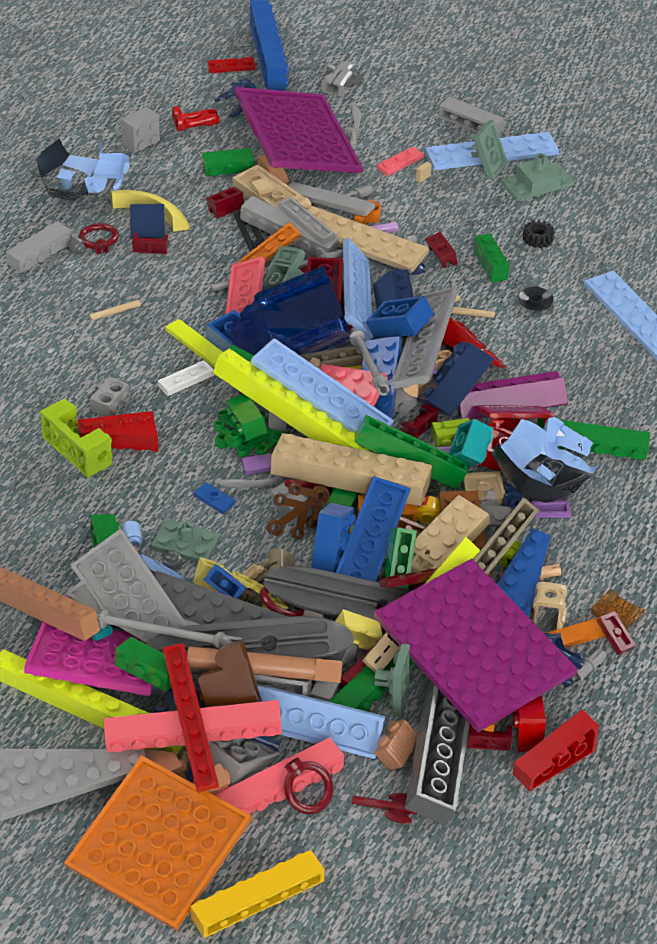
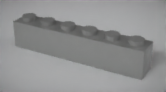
M251 196L241 206V220L272 235L290 222L301 233V236L291 244L317 257H320L323 252L329 253L338 249L339 237L335 236V239L322 245L282 210L254 196Z

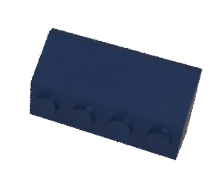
M408 269L390 270L373 284L377 308L384 301L414 297Z
M458 343L451 355L444 360L437 374H433L431 381L423 387L421 394L417 398L423 404L439 409L438 414L451 416L494 361V358L471 343Z

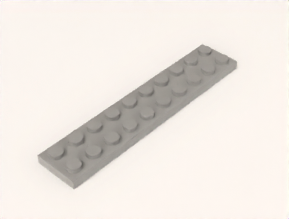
M455 287L422 294V296H425L434 314L429 319V322L423 325L417 335H408L392 381L394 389H404L415 384L423 385L430 381L457 296Z

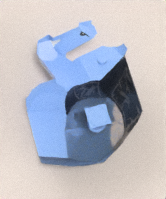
M59 138L42 151L36 161L41 180L50 196L63 200H76L84 195H89V193H99L104 190L108 178L116 179L113 188L114 191L117 190L123 182V174L129 170L130 157L123 153H103L100 140L99 159L70 155ZM61 165L88 174V177L84 179L81 194L49 188L44 182L43 177ZM61 169L57 178H61L63 189L68 190L72 187L71 178L75 171Z
M555 417L549 418L543 429L530 421L522 419L508 440L501 447L497 444L492 453L504 476L518 493L543 503L558 501L572 495L599 466L598 464L595 467H590L580 457L557 448L558 446H563L588 456L593 442L564 425V422Z

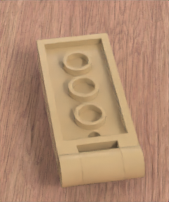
M259 165L232 177L233 187L241 190L243 196L247 199L254 196L278 208V202L291 196L306 209L312 206L307 197L302 196ZM267 178L274 186V191L259 196L251 187V182Z
M458 495L415 539L410 573L438 568L465 537L473 542L490 524L489 514Z

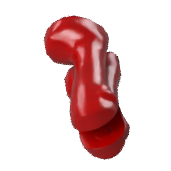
M179 106L172 107V117L177 132L198 126H214L220 122L218 112L215 109L183 113Z

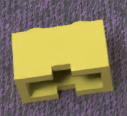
M342 609L335 621L351 631L354 637L353 643L358 644L360 648L370 650L382 637L378 621Z

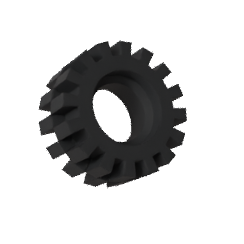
M533 220L532 223L529 221L524 226L523 240H525L526 244L528 243V246L531 247L533 245V248H536V246H539V248H542V246L548 247V245L550 246L553 243L554 227L550 223L546 224V221H543V223L541 220H538V222Z

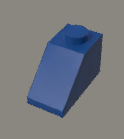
M217 564L213 566L203 579L219 593L239 599L247 588Z

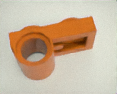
M369 199L368 201L375 204V208L367 216L355 214L353 221L364 225L367 222H378L381 215V205Z

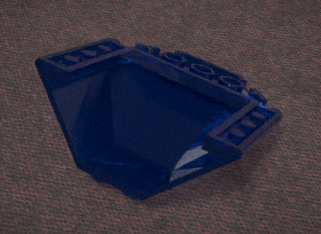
M325 266L256 293L252 304H247L239 314L241 317L238 321L232 322L229 326L233 345L252 355H256L274 338L298 355L326 350L331 346L351 339L344 313Z

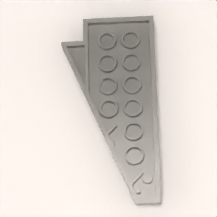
M122 529L71 564L81 582L69 589L66 594L77 602L95 609L97 614H101L103 610H108L109 616L173 628L188 626ZM120 627L146 644L159 635L158 633Z
M0 749V821L123 781L141 755L147 758L144 749L127 750L118 753H107V749Z

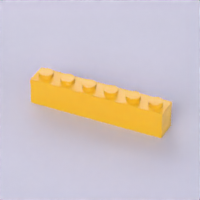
M311 850L299 853L294 858L280 862L266 871L258 872L255 876L245 881H239L228 889L220 890L213 896L204 900H198L190 906L191 919L203 938L208 937L324 882L325 869Z

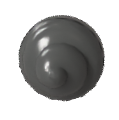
M76 236L67 244L70 252L85 253V245L82 238Z
M170 550L163 556L162 563L170 569L178 568L182 564V556L179 552Z

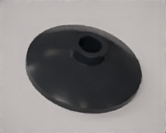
M541 287L525 288L518 296L519 303L526 309L533 311L548 309L552 306L554 300L553 295Z

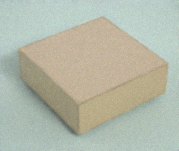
M426 162L416 168L417 182L421 183L431 176V163Z
M267 178L251 182V187L259 196L274 191V186Z

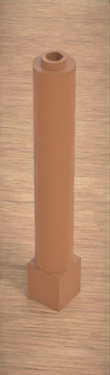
M189 646L188 651L185 650L189 667L205 670L218 668L219 666L215 662V655L219 649ZM247 652L253 673L256 675L341 683L343 661Z

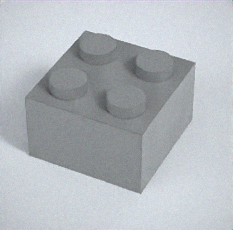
M146 106L121 118L122 144L136 153L160 141L159 115Z

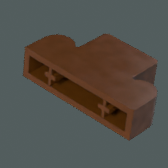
M240 639L222 645L215 655V662L219 667L202 672L198 678L201 689L199 690L201 702H205L206 708L262 702L244 640Z

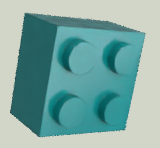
M475 419L459 424L449 454L468 462V467L482 463L487 456V446L493 439L492 432L494 428Z

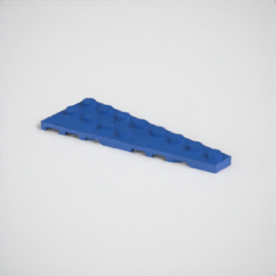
M532 528L497 583L528 618L530 617L535 597L536 584L539 582L550 542V535Z

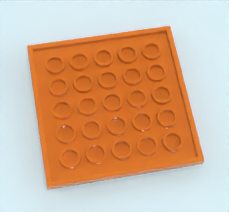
M141 755L64 864L72 871L177 931L190 912V906L197 902L252 821V816L208 791L197 793L195 784Z

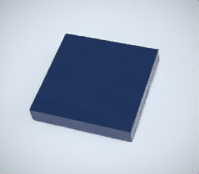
M130 204V238H133L134 233H138L137 238H164V204Z

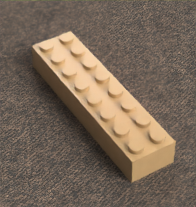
M282 433L271 458V474L367 494L373 476L411 488L406 503L417 506L422 505L430 484L432 465L423 462L410 461L404 458H396L385 454H377Z

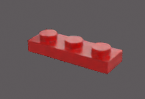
M253 57L207 61L209 73L256 70Z

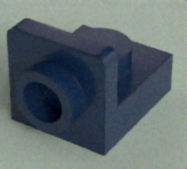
M506 478L502 506L514 508L521 502L523 494L518 493Z

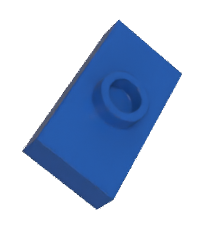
M207 482L194 492L195 498L221 514H224L236 504L235 499Z

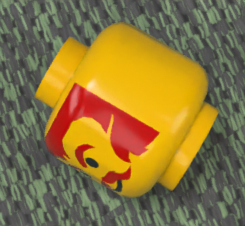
M425 496L422 505L417 506V519L421 523L430 525L441 513L438 498Z

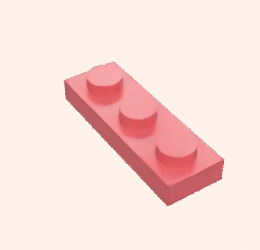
M411 147L377 164L376 169L389 176L424 158V154Z

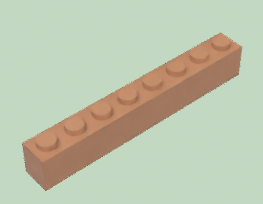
M0 567V602L83 641L100 631L95 609Z

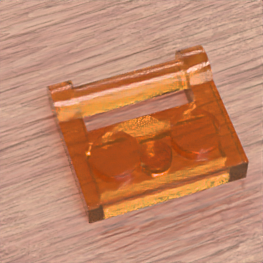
M610 589L591 608V614L599 618L615 611L626 630H628L644 614L645 609L631 604L617 596L616 592Z

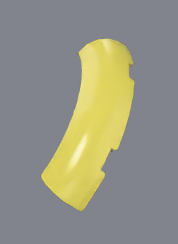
M112 190L109 193L113 208H130V204H164V218L173 232L190 229L183 213L171 202L158 195L137 190Z
M200 557L194 575V584L218 592L203 579L215 564L222 568L224 566ZM239 572L230 573L247 587L239 597V600L268 609L260 598V590L264 587L262 584ZM268 593L269 598L275 604L287 610L288 606L284 601L278 598L275 599L271 593Z

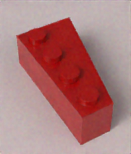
M153 411L77 420L80 438L100 428L111 437V448L123 450V448L134 449L137 451H142L143 449L158 452V435Z
M541 695L512 712V715H514L513 725L516 730L517 752H528L544 740L546 717Z
M582 709L526 754L519 757L514 762L513 775L529 791L533 790L595 752L599 725Z

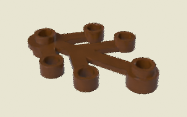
M292 483L288 488L289 493L295 496L301 494L310 497L304 502L287 498L283 494H276L273 498L275 505H286L294 507V509L278 520H270L267 524L268 533L274 536L281 535L284 532V526L297 516L296 527L292 528L290 532L292 538L301 539L304 536L305 521L308 528H317L321 506L327 503L330 498L328 490L323 486H316L311 490ZM296 486V487H297V491L294 493L293 490H294V487ZM279 497L282 498L281 503L278 502ZM313 506L311 516L306 519L308 509Z

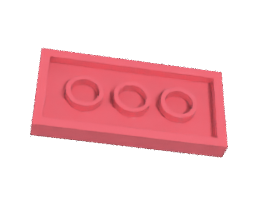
M262 256L231 266L226 314L235 310L247 320L259 317L266 261Z
M321 364L319 368L321 371L374 407L380 394L373 387V376L370 371ZM380 373L388 379L386 373Z

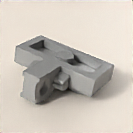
M487 490L486 501L481 500L480 507L489 514L490 524L488 526H501L509 516V507L499 506V502L494 501L495 491Z

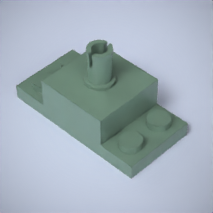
M539 153V157L536 154L535 160L517 164L516 175L501 179V184L516 201L571 187L575 183L559 163L552 165L543 153Z
M280 246L263 278L260 312L273 314L278 308V304L291 306L294 300L296 302L303 300L300 296L304 297V293L299 290L307 275L298 269L306 254L302 249Z

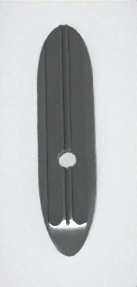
M301 566L280 567L265 574L263 579L266 589L278 599L301 609L338 617L342 609L376 620L373 616L377 610V604L387 605L412 591L400 587H380L378 582Z
M306 616L199 624L178 628L211 635L224 632L228 636L242 637L247 652L313 659H326L348 649L354 641L353 634L345 626L332 620ZM164 634L157 635L147 644L162 653V647L184 643L185 650L187 651L189 646L216 649L213 643ZM265 639H275L277 641L276 649L273 651L264 650L262 643ZM190 668L191 674H201L207 671L205 669Z

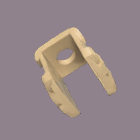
M538 582L529 619L536 625L539 606L558 608L556 630L562 629L565 625L567 614L565 602L567 587L562 584ZM552 592L556 597L549 598L545 594Z

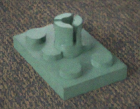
M488 120L474 136L475 144L472 145L471 150H476V152H471V155L474 158L480 157L487 178L494 180L508 164L495 122L494 120Z
M166 519L153 540L151 549L163 553L175 550L181 554L182 558L198 562L200 557L209 560L221 539V534L194 527L193 523L189 520H186V524H184L183 520L176 522Z
M401 644L400 651L395 652V668L391 667L390 671L377 669L375 679L377 680L374 681L375 686L390 688L389 694L392 695L389 708H393V716L397 717L402 715L409 689L410 645Z

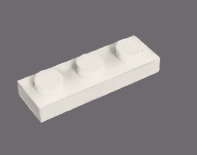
M203 360L158 380V387L169 396L214 376V370Z

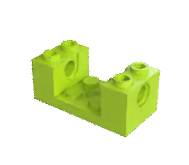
M64 398L40 411L42 437L89 478L112 465V440L100 428L80 438L78 435V422L76 420L77 408L73 403Z

